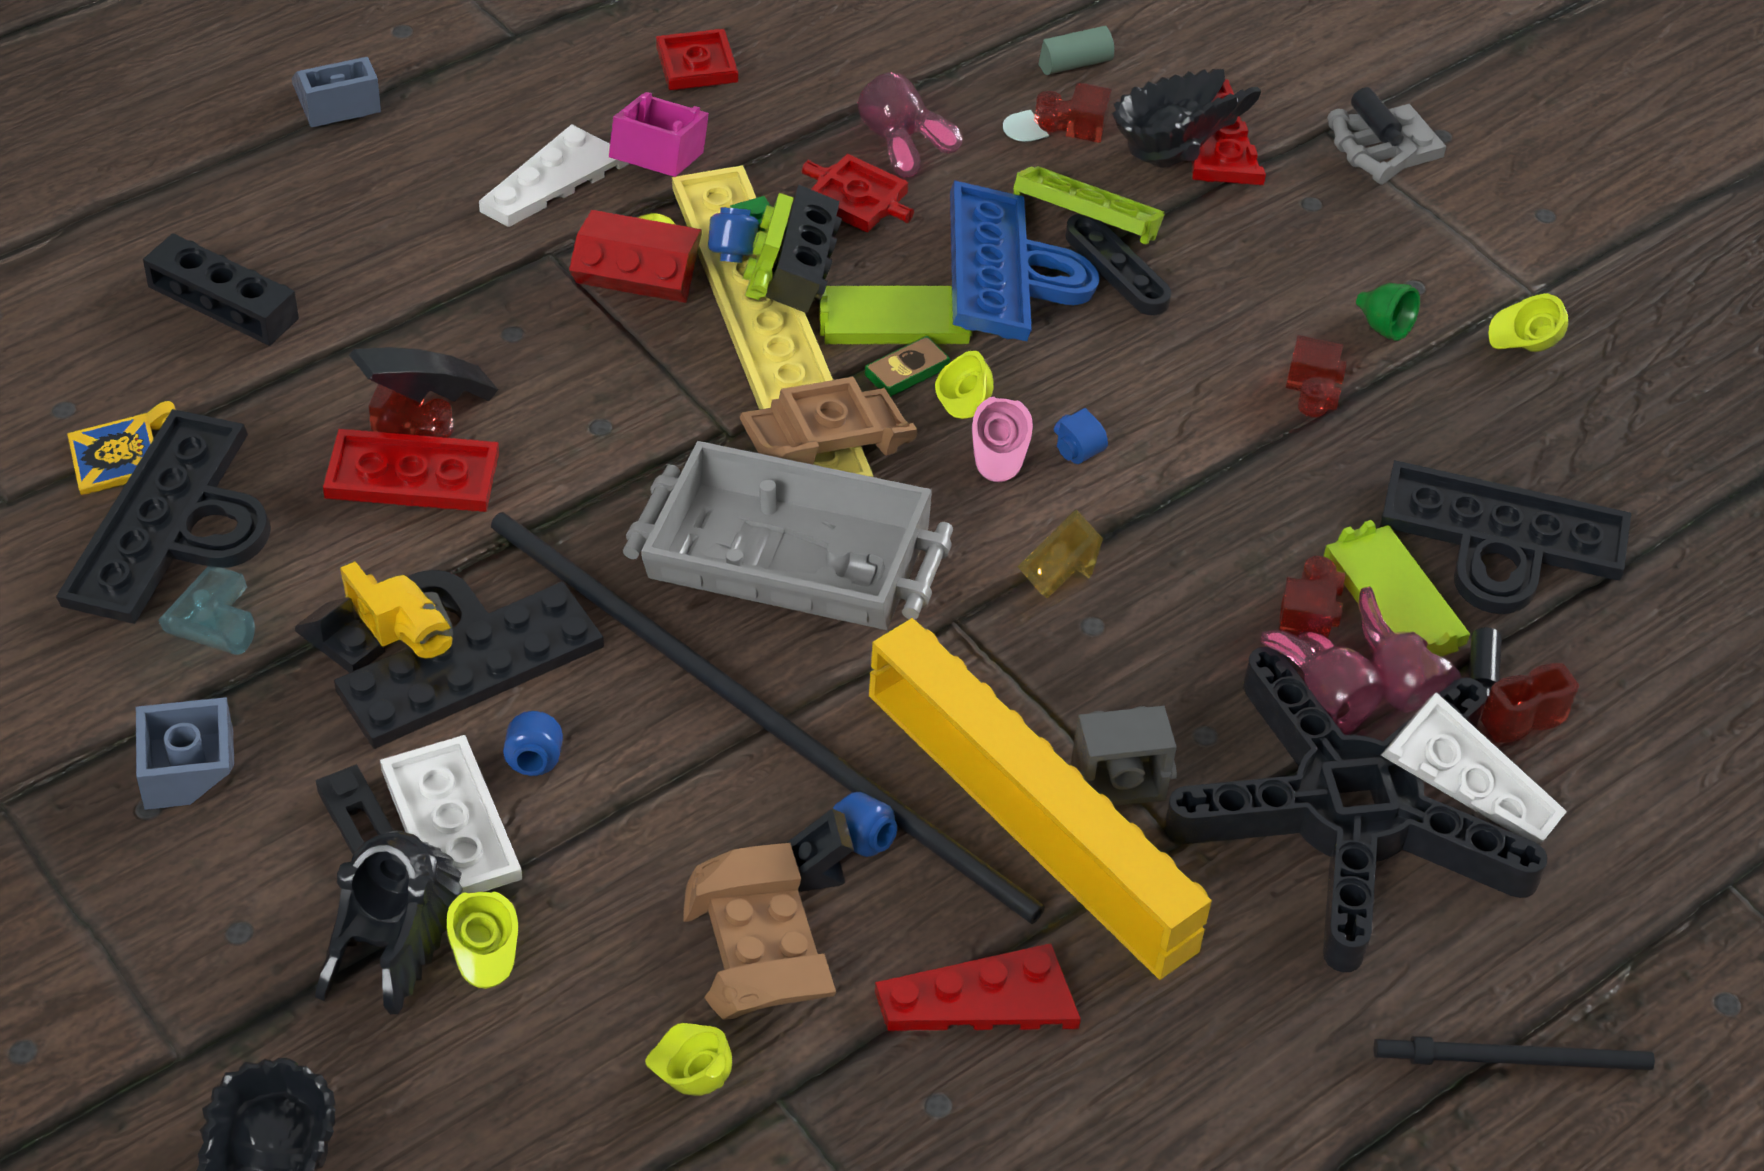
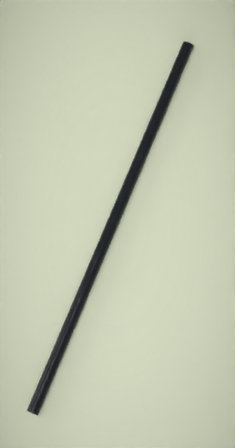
M500 512L493 518L491 528L843 787L852 793H865L889 805L894 812L895 821L899 828L1030 924H1034L1041 917L1045 906L506 513Z

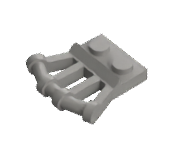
M1410 104L1389 109L1402 125L1400 133L1404 136V139L1398 146H1392L1390 142H1383L1382 144L1365 148V146L1381 141L1360 115L1348 114L1344 109L1331 111L1327 119L1329 127L1334 130V145L1339 151L1346 152L1347 160L1352 167H1360L1373 175V180L1379 184L1386 183L1404 168L1444 157L1446 145ZM1389 158H1393V159L1390 160L1389 162H1385V161H1383V162H1381V163L1378 162V161L1386 160V159H1389Z

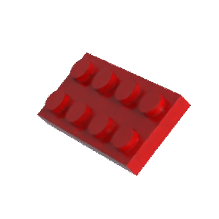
M338 429L323 485L324 499L487 512L499 457V443Z

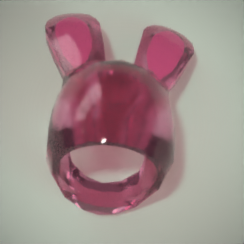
M894 72L879 75L869 82L860 93L858 99L860 118L872 131L886 139L892 167L899 176L904 178L913 177L920 170V155L911 139L918 131L926 136L941 152L947 154L954 153L961 146L963 136L957 126L942 116L929 111L925 107L918 91L904 75Z
M1370 586L1361 589L1358 605L1362 615V632L1369 649L1373 652L1370 664L1372 680L1380 693L1396 710L1404 713L1415 712L1433 694H1439L1450 683L1461 678V674L1450 661L1427 649L1428 642L1415 632H1393L1383 620L1373 589Z
M1268 630L1261 634L1260 641L1262 644L1288 656L1301 667L1304 672L1303 681L1344 735H1349L1373 713L1381 702L1385 693L1382 677L1376 667L1359 652L1345 646H1335L1322 634L1312 631L1301 632L1299 637L1283 630ZM1346 701L1350 710L1344 717L1337 719V713Z

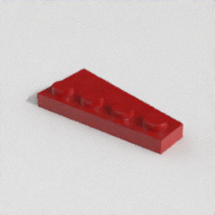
M1225 79L1213 101L1217 97L1222 99L1230 93L1234 95L1228 79ZM1240 116L1237 117L1234 124L1218 130L1200 147L1198 158L1192 161V180L1264 185L1266 173L1263 166L1258 164L1257 150L1255 145L1250 144L1248 138L1249 130L1245 121H1241Z
M1051 943L875 982V995L888 1031L948 1030L950 1025H971L973 1030H992L993 1025H1020V1030L1040 1029V1024H1062V1029H1079L1081 1018Z

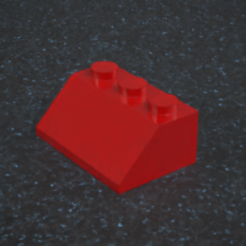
M591 210L577 233L569 271L578 284L687 303L702 230Z

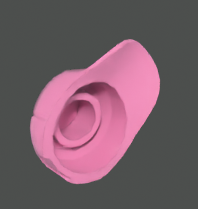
M993 396L983 401L975 411L972 423L975 462L980 474L990 481L1003 482L1010 480L1017 475L1023 465L1031 441L1033 424L1032 416L1022 402L995 398Z

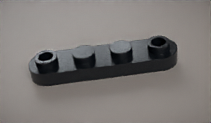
M1080 213L1068 219L1065 234L1068 243L1089 260L1096 270L1139 312L1146 315H1158L1164 313L1169 308L1171 289L1168 284L1102 221Z

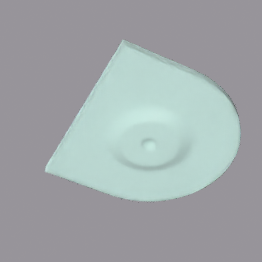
M1031 110L1012 114L1003 122L1005 134L1017 141L1029 142L1049 137V134Z

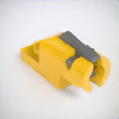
M356 561L340 567L346 597L352 599L353 609L382 647L401 640L422 658H434L445 653L451 647L453 640L451 637L453 636L452 623L437 593H423L416 583L405 575L395 576L377 583L372 574L366 575Z

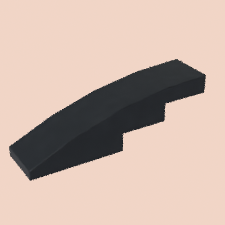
M393 347L353 349L349 354L369 380L417 402H421L429 391L454 402L464 391L490 401L499 390L479 366L445 354L420 349Z

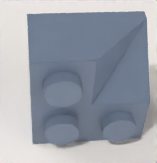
M227 697L136 707V776L144 810L191 805L231 772L234 766V743Z

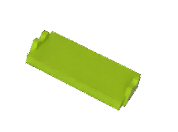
M1031 166L1017 172L1013 188V194L1030 195L1140 235V242L1148 244L1150 240H1155L1165 215L1164 211L1039 166Z
M826 286L819 302L820 336H824L825 344H911L925 336H928L935 344H969L970 336H972V331L953 325L952 286Z
M1369 520L1356 530H1353L1350 526L1343 529L1335 543L1326 545L1325 559L1374 625L1375 623V628H1377L1403 666L1411 663L1419 665L1457 652L1458 647L1467 644L1470 636L1469 631L1389 525L1376 529L1374 522ZM1370 595L1373 597L1375 606L1380 614V617L1384 622L1385 626L1387 627V629L1389 630V632H1387L1385 628L1380 624L1372 608Z

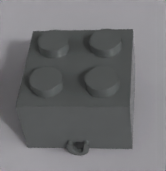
M1139 706L1127 710L1094 711L1089 714L1078 715L1070 765L1080 771L1084 780L1094 790L1108 797L1113 806L1166 800L1170 779H1176L1177 777L1174 761L1177 746L1165 706Z

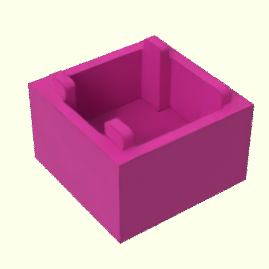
M645 92L613 116L609 157L676 177L703 154L709 113L700 111V107L697 106L693 108L652 97V93Z

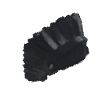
M1204 69L1196 75L1188 71L1183 77L1175 74L1170 78L1161 77L1155 84L1148 81L1143 88L1133 87L1129 95H1122L1121 101L1114 103L1116 111L1112 115L1116 121L1117 128L1128 140L1129 151L1133 156L1156 167H1171L1183 160L1189 162L1196 160L1200 154V147L1214 133L1225 126L1234 124L1237 117L1248 111L1259 99L1261 90L1257 86L1248 88L1245 91L1241 89L1234 95L1230 93L1222 99L1217 97L1213 101L1225 81L1224 69H1212L1210 72Z
M389 831L374 836L361 844L354 853L351 862H344L340 865L337 873V884L341 888L337 919L316 988L315 998L325 1001L347 945L353 939L357 942H366L381 948L386 947L380 958L383 1006L390 1015L400 1013L404 997L413 994L415 981L422 980V966L431 964L434 951L440 948L442 933L447 930L448 908L463 891L459 883L462 872L453 866L454 859L451 856L441 852L440 848L421 841L414 834L402 831Z
M278 1058L274 1061L264 1059L258 1064L244 1062L239 1071L225 1072L220 1086L214 1087L212 1090L211 1103L202 1108L203 1117L207 1122L199 1130L204 1143L198 1153L199 1166L196 1171H314L322 1168L328 1153V1143L334 1132L336 1111L334 1108L336 1105L334 1093L328 1089V1083L320 1074H314L307 1066H299L297 1062L289 1058Z

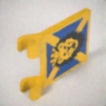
M162 402L144 414L67 433L80 494H89L126 484L154 439L152 429L160 430L171 410L175 409L173 402Z

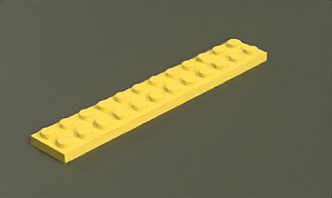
M743 165L672 177V189L687 227L702 230L698 255L759 410L771 408L772 400L779 399L780 390L783 388L833 380L805 312L767 297H761L760 300L745 296L749 281L742 279L749 257L756 258V255H743V263L720 261L721 253L712 252L708 247L710 217L720 213L721 207L730 208V205L756 198ZM861 446L818 453L815 456L813 465L873 477Z

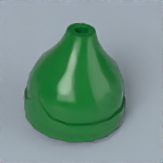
M1387 283L1372 291L1359 293L1356 305L1363 311L1368 324L1375 332L1389 340L1400 341L1407 336L1416 322L1420 308V295L1418 290L1411 285Z

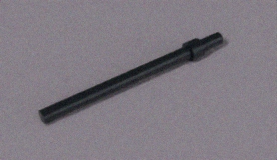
M1412 1036L1410 1040L1375 1039L1373 1047L1375 1058L1410 1059L1411 1064L1432 1065L1433 1060L1653 1070L1655 1065L1654 1053L1651 1051L1435 1042L1429 1036Z

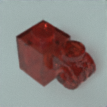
M1077 82L1073 98L1068 101H1062L1061 95L1055 91L1041 92L1036 99L1034 120L1043 131H1066V137L1101 143L1108 119L1112 89Z
M1301 335L1297 336L1286 388L1301 391L1298 409L1304 415L1319 417L1327 413L1328 409L1337 410L1341 388L1335 387L1334 384L1343 383L1347 366L1346 361L1340 360L1342 344Z
M378 384L369 403L372 432L444 438L449 437L453 433L452 407L446 400L432 399L424 405V399L421 402H417Z
M1313 556L1306 560L1301 579L1287 577L1281 601L1278 635L1327 643L1331 626L1339 627L1343 603L1335 601L1336 596H1342L1345 572L1337 571L1335 564L1330 559L1323 556Z

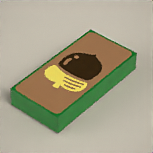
M925 336L866 365L865 376L878 389L885 388L891 397L941 372L950 363V357L928 336Z

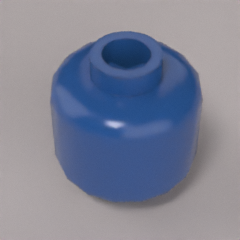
M721 207L720 213L711 216L708 247L712 252L721 253L720 261L743 263V255H753V243L759 230V221L755 217L750 216L751 210Z
M538 711L523 712L515 716L508 725L503 748L507 764L518 773L528 776H539L550 772L557 765L563 741L560 724L550 715Z
M862 792L851 793L834 805L833 809L845 814L854 848L853 852L863 857H871L885 851L893 843L897 833V824L894 812L889 805Z

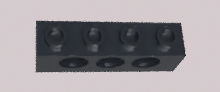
M798 185L793 195V202L781 246L772 267L773 278L769 282L767 293L764 297L805 313L808 312L813 300L820 302L827 286L828 280L825 279L833 259L830 257L837 242L835 236L842 220L841 217L836 216L840 201Z
M174 233L143 258L149 288L268 346H271L299 319L294 290Z

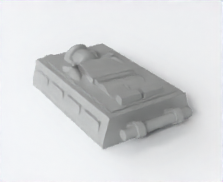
M697 441L682 472L675 465H667L662 475L655 478L650 489L652 495L639 520L631 524L626 534L628 541L623 549V553L630 559H636L641 552L642 560L650 579L888 630L900 599L906 601L902 614L907 619H917L921 609L928 605L932 595L930 587L941 559L948 556L952 546L950 537L953 527L947 522H940L935 532L928 531L932 489ZM920 550L926 552L916 579L910 580L909 577Z

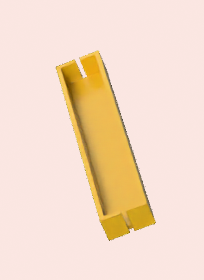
M913 618L872 642L871 667L874 670L870 672L869 697L1159 980L1200 952L1205 931L1203 926L1207 923L1212 900L1200 884L1192 882L1176 867L1175 862L1168 854L1160 852L1149 842L1136 824L1129 823L1114 808L1108 797L1094 790L1084 780L1076 767L1068 765L1058 756L1046 739L1038 737L1024 723L1019 713L1015 710H1010L996 697L988 684L981 683L967 670L966 665L958 656L950 654L939 643L932 631L924 629Z

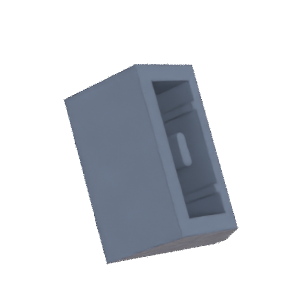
M368 57L297 71L292 77V84L310 127L328 125L338 121L365 117L381 112L378 78Z

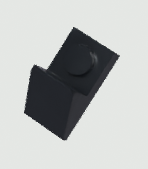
M349 597L325 603L295 626L296 633L349 673L369 665L385 653V646L382 647L372 632L355 620L352 599Z
M832 808L786 842L791 844L801 876L798 892L836 887L845 883L840 860L854 851L845 814Z

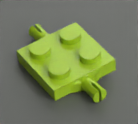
M779 193L774 207L767 205L760 223V227L764 228L765 231H759L756 234L753 243V254L756 255V258L749 257L742 278L749 281L745 293L747 297L760 300L761 297L766 296L769 282L773 278L772 267L788 223L793 197Z

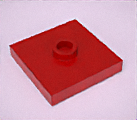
M725 29L656 36V48L669 90L738 82V70Z

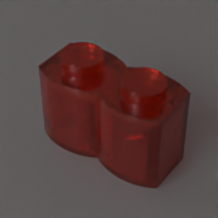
M1563 663L1541 665L1532 670L1528 676L1515 675L1503 678L1491 687L1480 720L1496 742L1519 740L1528 735L1532 729L1546 730L1557 727L1568 718L1580 685Z

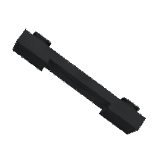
M357 764L315 780L317 792L334 823L336 822L353 855L364 841L348 814L349 812L355 815L359 808L361 811H365L378 835L393 831Z

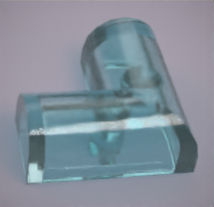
M207 567L160 617L159 623L166 633L234 655L245 652L252 643L255 634L254 619L251 612L232 607L247 588L243 574L224 568Z

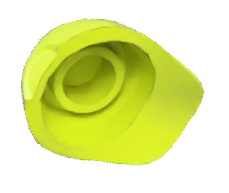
M1544 293L1529 297L1501 310L1493 317L1488 332L1490 344L1496 349L1522 347L1530 352L1545 351L1556 345L1564 337L1568 328V314L1561 299L1554 295Z
M967 351L941 370L935 382L937 397L946 411L953 417L960 419L974 417L977 407L983 401L990 398L993 393V375L979 351Z
M464 892L448 908L447 935L449 944L463 978L477 988H492L505 981L513 969L518 936L516 911L513 904L498 892Z
M680 1023L673 1026L664 1035L658 1045L647 1056L645 1063L650 1070L678 1092L692 1096L709 1094L724 1085L732 1070V1053L725 1033L720 1029L712 1026Z

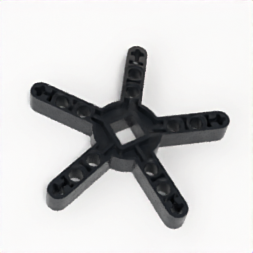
M1260 647L1252 651L1248 660L1243 689L1299 766L1297 775L1183 786L1174 790L1169 798L1164 830L1167 836L1177 843L1194 844L1300 833L1310 845L1325 855L1330 856L1323 956L1331 968L1340 972L1357 970L1362 965L1372 934L1376 862L1388 859L1401 850H1405L1517 898H1527L1535 893L1547 865L1548 857L1546 851L1539 844L1424 796L1422 779L1381 756L1413 716L1384 741L1367 736L1344 735L1285 655L1273 647ZM1458 678L1443 689L1439 695L1476 728L1487 700V691L1480 682L1474 679ZM1370 790L1374 804L1343 807L1339 793ZM1346 935H1350L1349 941L1346 940Z

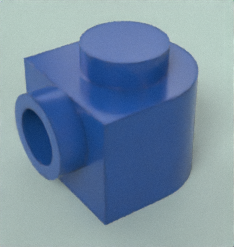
M1086 408L1073 415L1063 416L1054 426V432L1058 435L1057 448L1066 460H1071L1075 464L1085 462L1108 447V438L1103 426Z

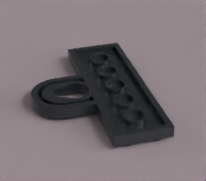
M172 409L56 595L60 606L135 624L173 559L213 568H229L243 564L256 556L266 545L271 531L270 521L263 505L251 495L217 487L248 436L244 424ZM222 515L237 521L236 528L228 534H213L206 537H197L191 534L193 526L207 516Z
M1394 460L1380 527L1389 525L1392 530L1458 544L1459 550L1454 572V583L1459 594L1469 604L1480 610L1495 614H1509L1524 609L1533 600L1539 582L1541 563L1621 581L1625 569L1631 512ZM1490 553L1501 554L1511 559L1517 569L1510 573V577L1506 581H1495L1486 574V566L1482 562L1481 557Z
M440 570L421 571L407 577L416 583L423 593H437L444 609L455 613L461 618L458 625L452 628L453 636L451 637L453 640L451 647L445 653L434 658H422L405 644L407 649L335 679V691L372 748L376 749L604 648V638L563 581L488 613L468 584L457 575Z

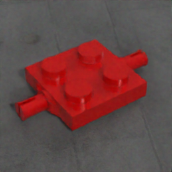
M848 153L837 164L824 168L811 160H807L802 167L803 175L818 181L811 190L840 201L836 216L841 217L842 221L868 233L882 218L889 215L905 223H909L913 218L914 209L898 203L908 193V182Z

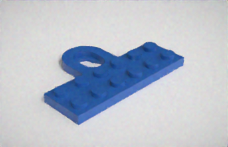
M954 180L950 191L953 325L960 326L969 331L977 330L999 335L1005 339H1017L1027 342L1032 330L1030 297L1065 305H1079L1092 299L1099 283V274L1089 260L1072 250L1027 239L1024 196ZM1035 265L1056 269L1070 276L1047 277L1035 272L1030 266Z

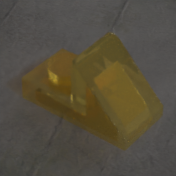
M1076 509L1017 567L1035 588L1048 598L1076 570L1088 578L1092 576L1103 538Z

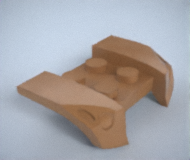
M854 377L783 388L780 390L779 399L772 400L771 408L742 412L740 415V420L759 454L812 465L818 453L874 443L887 456L895 453L902 444H909L917 437V429L914 423L909 424L904 419L885 388L862 392Z
M790 843L733 849L697 865L687 883L684 901V922L693 921L707 911L709 912L725 969L717 972L710 991L704 997L711 1008L723 1020L735 1019L744 1014L767 1007L833 997L836 994L825 954H817L798 892L801 876Z

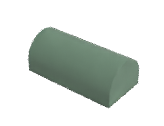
M1100 26L1044 39L1038 65L1045 75H1051L1111 61L1114 57L1112 35L1107 26Z

